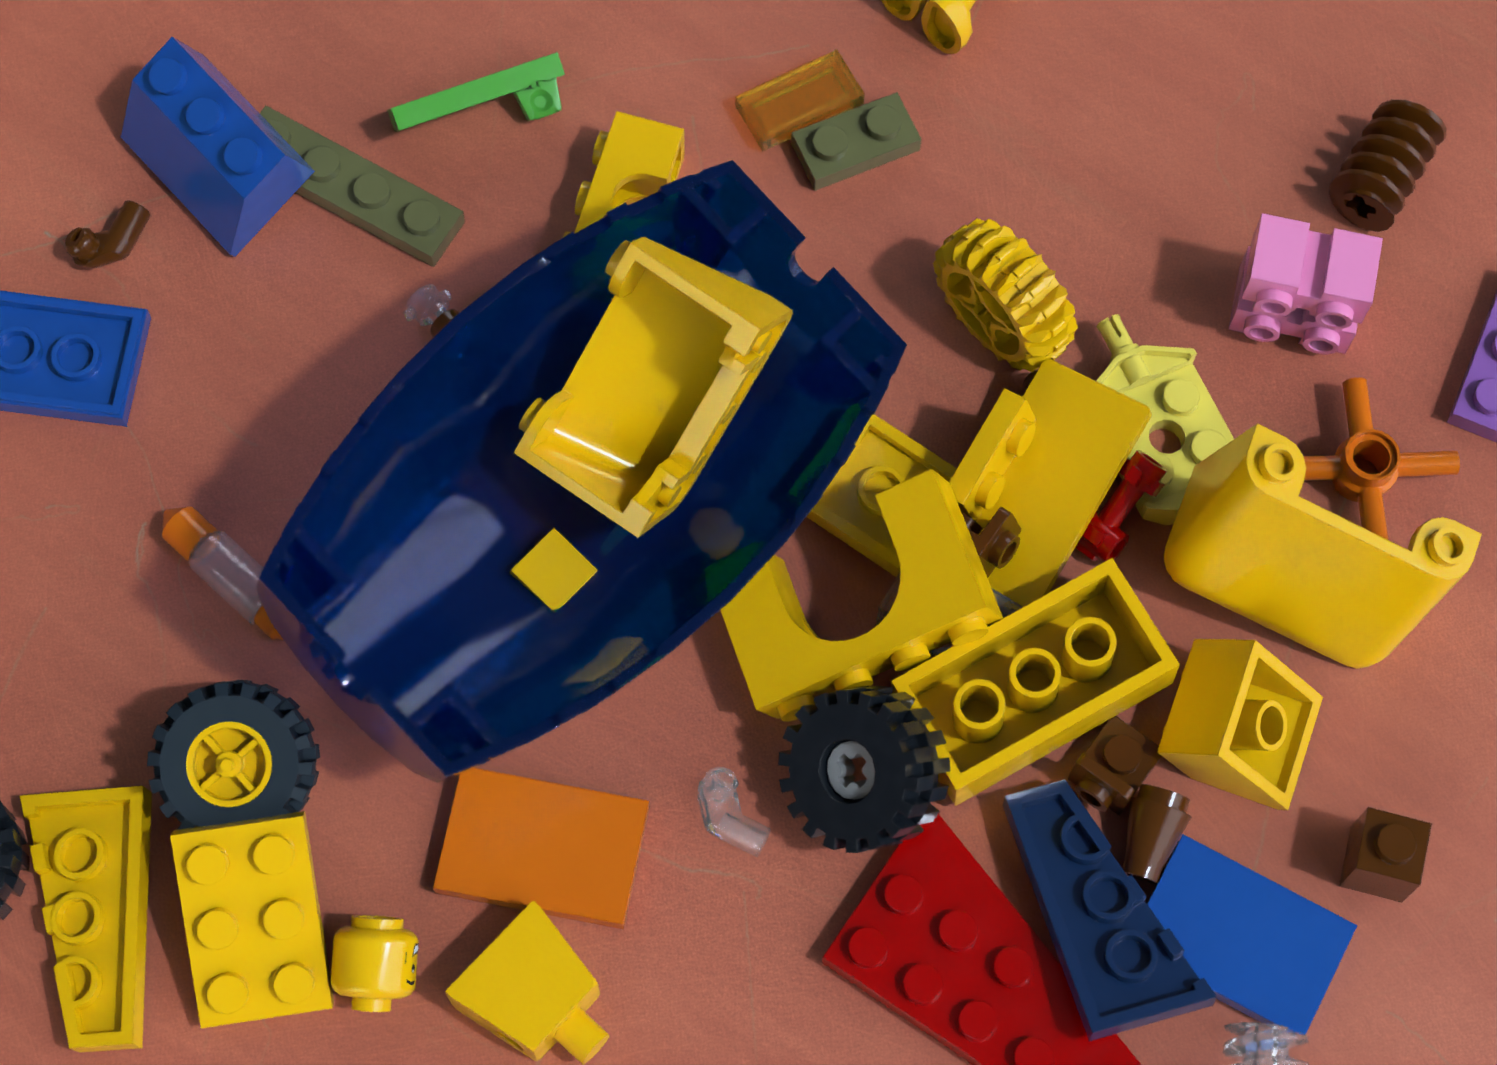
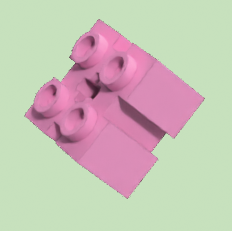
M1262 213L1254 231L1251 246H1248L1239 267L1229 330L1243 332L1248 338L1260 342L1275 341L1279 338L1280 334L1300 337L1299 344L1303 345L1310 352L1317 354H1332L1335 352L1346 354L1356 335L1358 323L1362 324L1373 303L1383 238L1334 228L1331 235L1309 231L1310 223Z

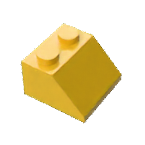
M1194 639L1186 665L1181 674V681L1167 723L1163 729L1157 753L1195 781L1277 810H1289L1323 696L1256 640Z

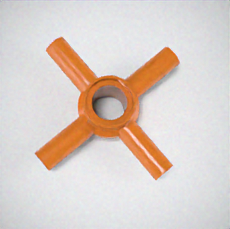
M1361 377L1350 378L1342 383L1349 438L1339 445L1334 455L1303 456L1306 465L1304 481L1332 480L1336 490L1344 498L1358 502L1361 527L1389 540L1382 495L1392 488L1398 477L1458 475L1460 458L1456 450L1400 453L1397 443L1391 436L1380 430L1373 429L1367 380ZM1361 458L1370 461L1376 467L1378 473L1368 474L1361 471L1353 459Z

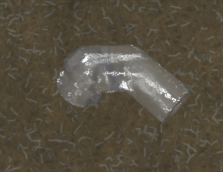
M725 767L710 769L706 773L705 778L699 782L697 790V800L704 827L711 835L758 857L770 835L771 829L742 815L736 790L739 782L734 772Z

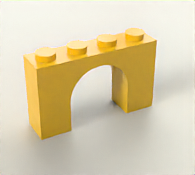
M929 469L875 495L899 558L900 585L895 602L884 619L869 632L856 638L843 641L820 639L806 621L784 560L763 547L707 573L756 710L776 719L781 718L784 722L797 720L798 718L795 714L801 707L815 704L813 698L823 693L863 686L870 687L874 683L873 676L893 667L895 671L915 668L931 658L929 651L949 642L957 646L978 640L988 633L987 625L1003 619L950 482L933 469Z

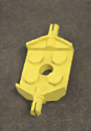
M1115 314L1111 316L1110 320L1107 317L1096 326L1112 353L1108 367L1096 381L1150 408L1152 416L1128 457L1131 458L1136 450H1140L1167 469V473L1161 480L1165 485L1158 495L1154 497L1144 492L1135 506L1142 519L1163 525H1172L1176 519L1194 466L1234 440V437L1193 365L1197 355L1195 349L1150 345L1138 346L1130 338L1120 315ZM1158 429L1169 430L1179 438L1181 449L1169 454L1159 452L1151 445L1149 434ZM1119 472L1118 474L1123 480L1124 476Z

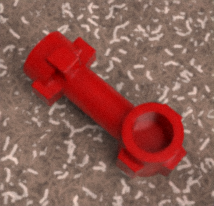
M1136 450L1131 458L1128 457L1119 471L1124 476V479L1100 512L1096 511L1075 547L1092 561L1100 559L1102 562H1105L1110 558L1115 560L1129 541V535L1119 527L1144 492L1156 497L1165 485L1161 480L1167 473V469L1140 450Z

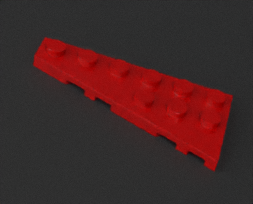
M939 814L933 822L921 825L924 830L915 838L903 840V843L898 845L822 958L821 963L973 1065H1141L1117 1034L1089 1041L1061 964Z

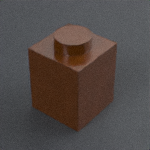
M1368 807L1350 828L1339 886L1402 903L1421 885L1432 823Z

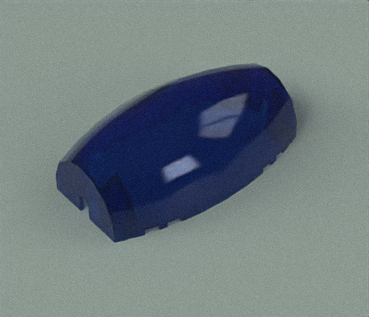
M733 160L704 169L695 175H688L661 186L658 192L630 205L624 203L608 211L602 219L577 233L572 231L521 264L462 310L400 369L361 414L357 423L321 468L319 475L301 503L297 505L283 529L277 544L274 546L258 577L257 593L270 622L303 667L337 706L373 741L413 773L439 783L509 753L580 716L616 693L671 653L728 604L788 541L821 499L823 492L839 469L845 464L856 447L855 443L868 420L876 412L889 386V381L896 372L907 344L834 267L820 281L812 279L801 269L796 261L795 252L806 237ZM647 237L773 296L791 308L793 314L781 338L688 494L671 514L637 538L514 454V451L524 435V432L518 428L523 415L537 398L540 397L547 401L554 394L562 390L614 297V294L608 289L611 276L605 273L611 256L625 240L632 242L638 238ZM553 528L564 536L598 570L570 600L555 610H551L510 574L511 569Z

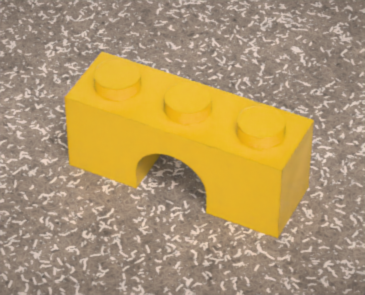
M616 111L610 131L601 130L599 132L592 157V164L597 165L592 182L585 180L582 182L576 199L575 215H579L580 218L574 233L568 231L564 233L558 251L557 266L564 267L567 291L608 302L612 301L614 294L608 289L611 276L605 273L611 256L625 240L632 242L641 237L650 239V230L626 224L619 219L617 214L625 206L639 201L652 202L668 207L685 157L683 128Z

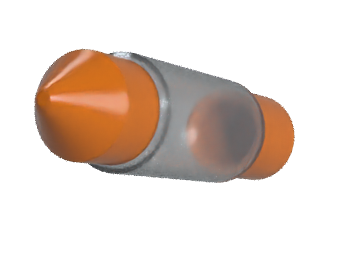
M194 507L173 508L164 511L162 538L186 559L189 567L251 625H257L273 640L299 641L304 639L303 608L286 593V588L228 534L222 530H217Z

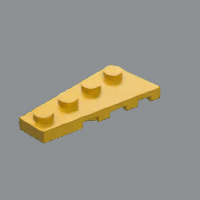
M144 786L20 795L23 815L29 820L34 845L30 846L34 871L40 875L46 907L42 908L46 932L52 935L57 964L53 968L69 1048L79 1053L142 1048L152 792Z

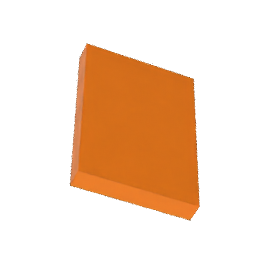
M462 765L434 881V892L436 894L524 910L534 900L546 915L624 929L650 807L649 801Z

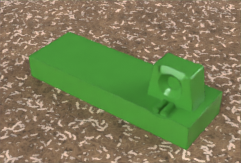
M558 52L390 108L387 111L394 131L397 132L513 93L526 120L531 121L562 110L556 78L565 75Z

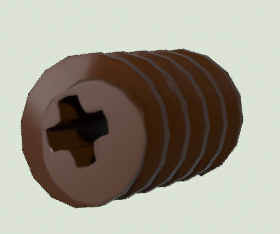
M1389 100L1381 103L1372 114V120L1364 127L1361 138L1353 145L1351 155L1345 159L1340 167V172L1330 183L1329 195L1339 213L1352 224L1364 230L1375 232L1388 230L1394 224V215H1397L1405 206L1404 197H1408L1413 193L1415 180H1418L1425 173L1426 163L1434 158L1436 146L1446 138L1447 128L1442 119L1432 110L1408 100Z

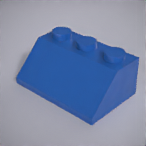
M171 37L132 79L121 138L230 255L236 257L315 171L203 54L176 38Z

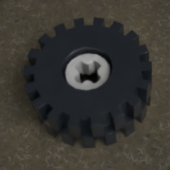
M882 685L873 687L863 686L823 693L813 698L815 704L802 706L795 714L802 724L787 726L783 739L793 744L791 750L779 751L778 765L789 766L790 777L779 779L782 793L793 791L796 801L788 805L787 808L793 818L802 816L808 818L809 821L802 830L809 837L815 838L826 835L822 846L832 850L846 848V853H860L903 843V840L915 838L924 830L921 825L933 822L939 814L940 810L934 807L931 802L946 799L949 785L939 783L938 776L940 773L950 772V758L938 759L936 747L946 744L942 730L928 731L926 725L934 717L926 707L910 710L916 698L908 693L892 694L893 687ZM863 757L866 763L863 766L862 772L867 780L854 782L855 776L853 773L855 766L851 759Z

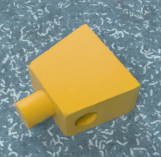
M534 900L445 991L451 1005L459 1012L536 1062L558 1041L584 1065L598 1053L610 1036L586 1013L587 1009L600 995L597 981Z

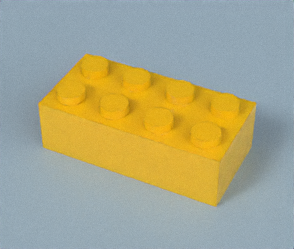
M1110 558L987 627L988 633L980 639L964 645H954L893 679L891 687H893L892 694L906 692L916 698L910 710L925 707L934 717L926 725L929 732L942 730L946 744L937 746L936 751L938 759L950 758V772L940 773L938 778L941 783L949 785L947 794L953 804L957 806L1170 686L1174 682L1180 664L1113 558Z

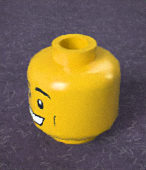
M354 915L351 916V926H344L335 932L330 982L336 993L352 997V1010L390 1012L392 999L405 998L414 991L416 986L418 938L412 931L403 928V918Z

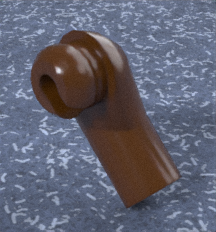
M127 200L123 203L110 229L93 233L90 228H75L66 237L65 249L69 255L73 256L75 264L89 269L124 260L130 255L151 214L142 205Z

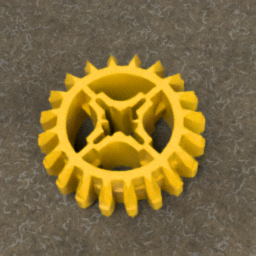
M976 218L968 225H962L953 232L935 252L936 260L933 262L934 272L938 276L936 278L937 286L946 294L944 296L945 302L952 306L957 314L956 319L962 321L968 331L985 348L991 350L999 361L1006 359L1012 368L1034 372L1040 368L1044 360H1055L1066 351V346L1075 339L1074 332L1078 329L1074 318V305L1066 299L1068 295L1067 289L1058 283L1055 278L1056 271L1049 269L1043 262L1042 254H1036L1029 247L1027 240L1017 238L1011 228L1005 225L1000 227L996 221L991 219L983 221Z

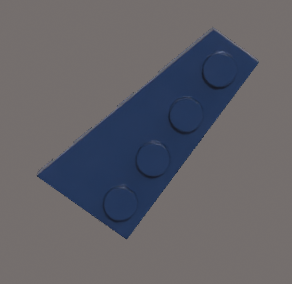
M1064 779L1006 795L1002 805L1089 1041L1213 1006L1217 998L1216 994L1204 977L1199 979L1183 956L1185 950L1169 928L1165 930L1145 902L1146 894L1132 875L1127 876L1110 851L1111 844L1067 781Z

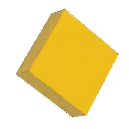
M553 528L511 569L509 575L554 617L587 584L598 570L564 536Z

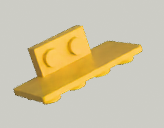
M1051 359L1043 361L1023 397L1004 388L949 481L960 510L976 521L983 530L1000 507L1013 513L1021 527V532L1018 535L1020 537V544L1016 553L1006 566L1001 569L995 567L988 577L998 606L1010 613H1014L1050 592L1152 416L1147 405Z

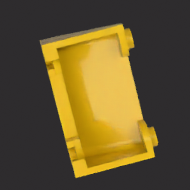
M641 237L632 242L625 240L611 256L605 273L611 276L608 289L614 294V297L562 390L554 394L547 401L540 397L537 398L523 415L518 428L524 432V435L514 451V454L637 538L671 514L688 494L781 338L793 314L791 308L773 296L647 237Z
M1257 423L1194 466L1165 546L1164 562L1166 570L1171 578L1183 588L1345 666L1359 669L1374 665L1386 658L1468 572L1474 561L1482 534L1452 519L1444 517L1433 518L1416 528L1410 539L1408 549L1344 519L1299 496L1306 472L1303 454L1297 445L1288 438Z

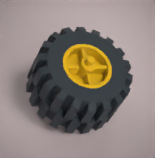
M251 680L223 681L188 693V697L176 702L166 712L169 716L164 723L157 725L152 736L157 741L155 749L148 752L147 766H154L155 778L149 780L152 794L160 793L164 804L159 808L167 818L175 816L181 822L178 829L272 817L299 812L303 809L310 798L308 795L311 788L317 782L319 771H316V760L320 758L319 744H314L311 734L314 728L309 718H303L297 710L300 706L291 697H283L277 693L279 689L268 684L259 685L252 683Z

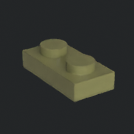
M898 92L804 127L791 134V145L814 191L920 151L922 141Z

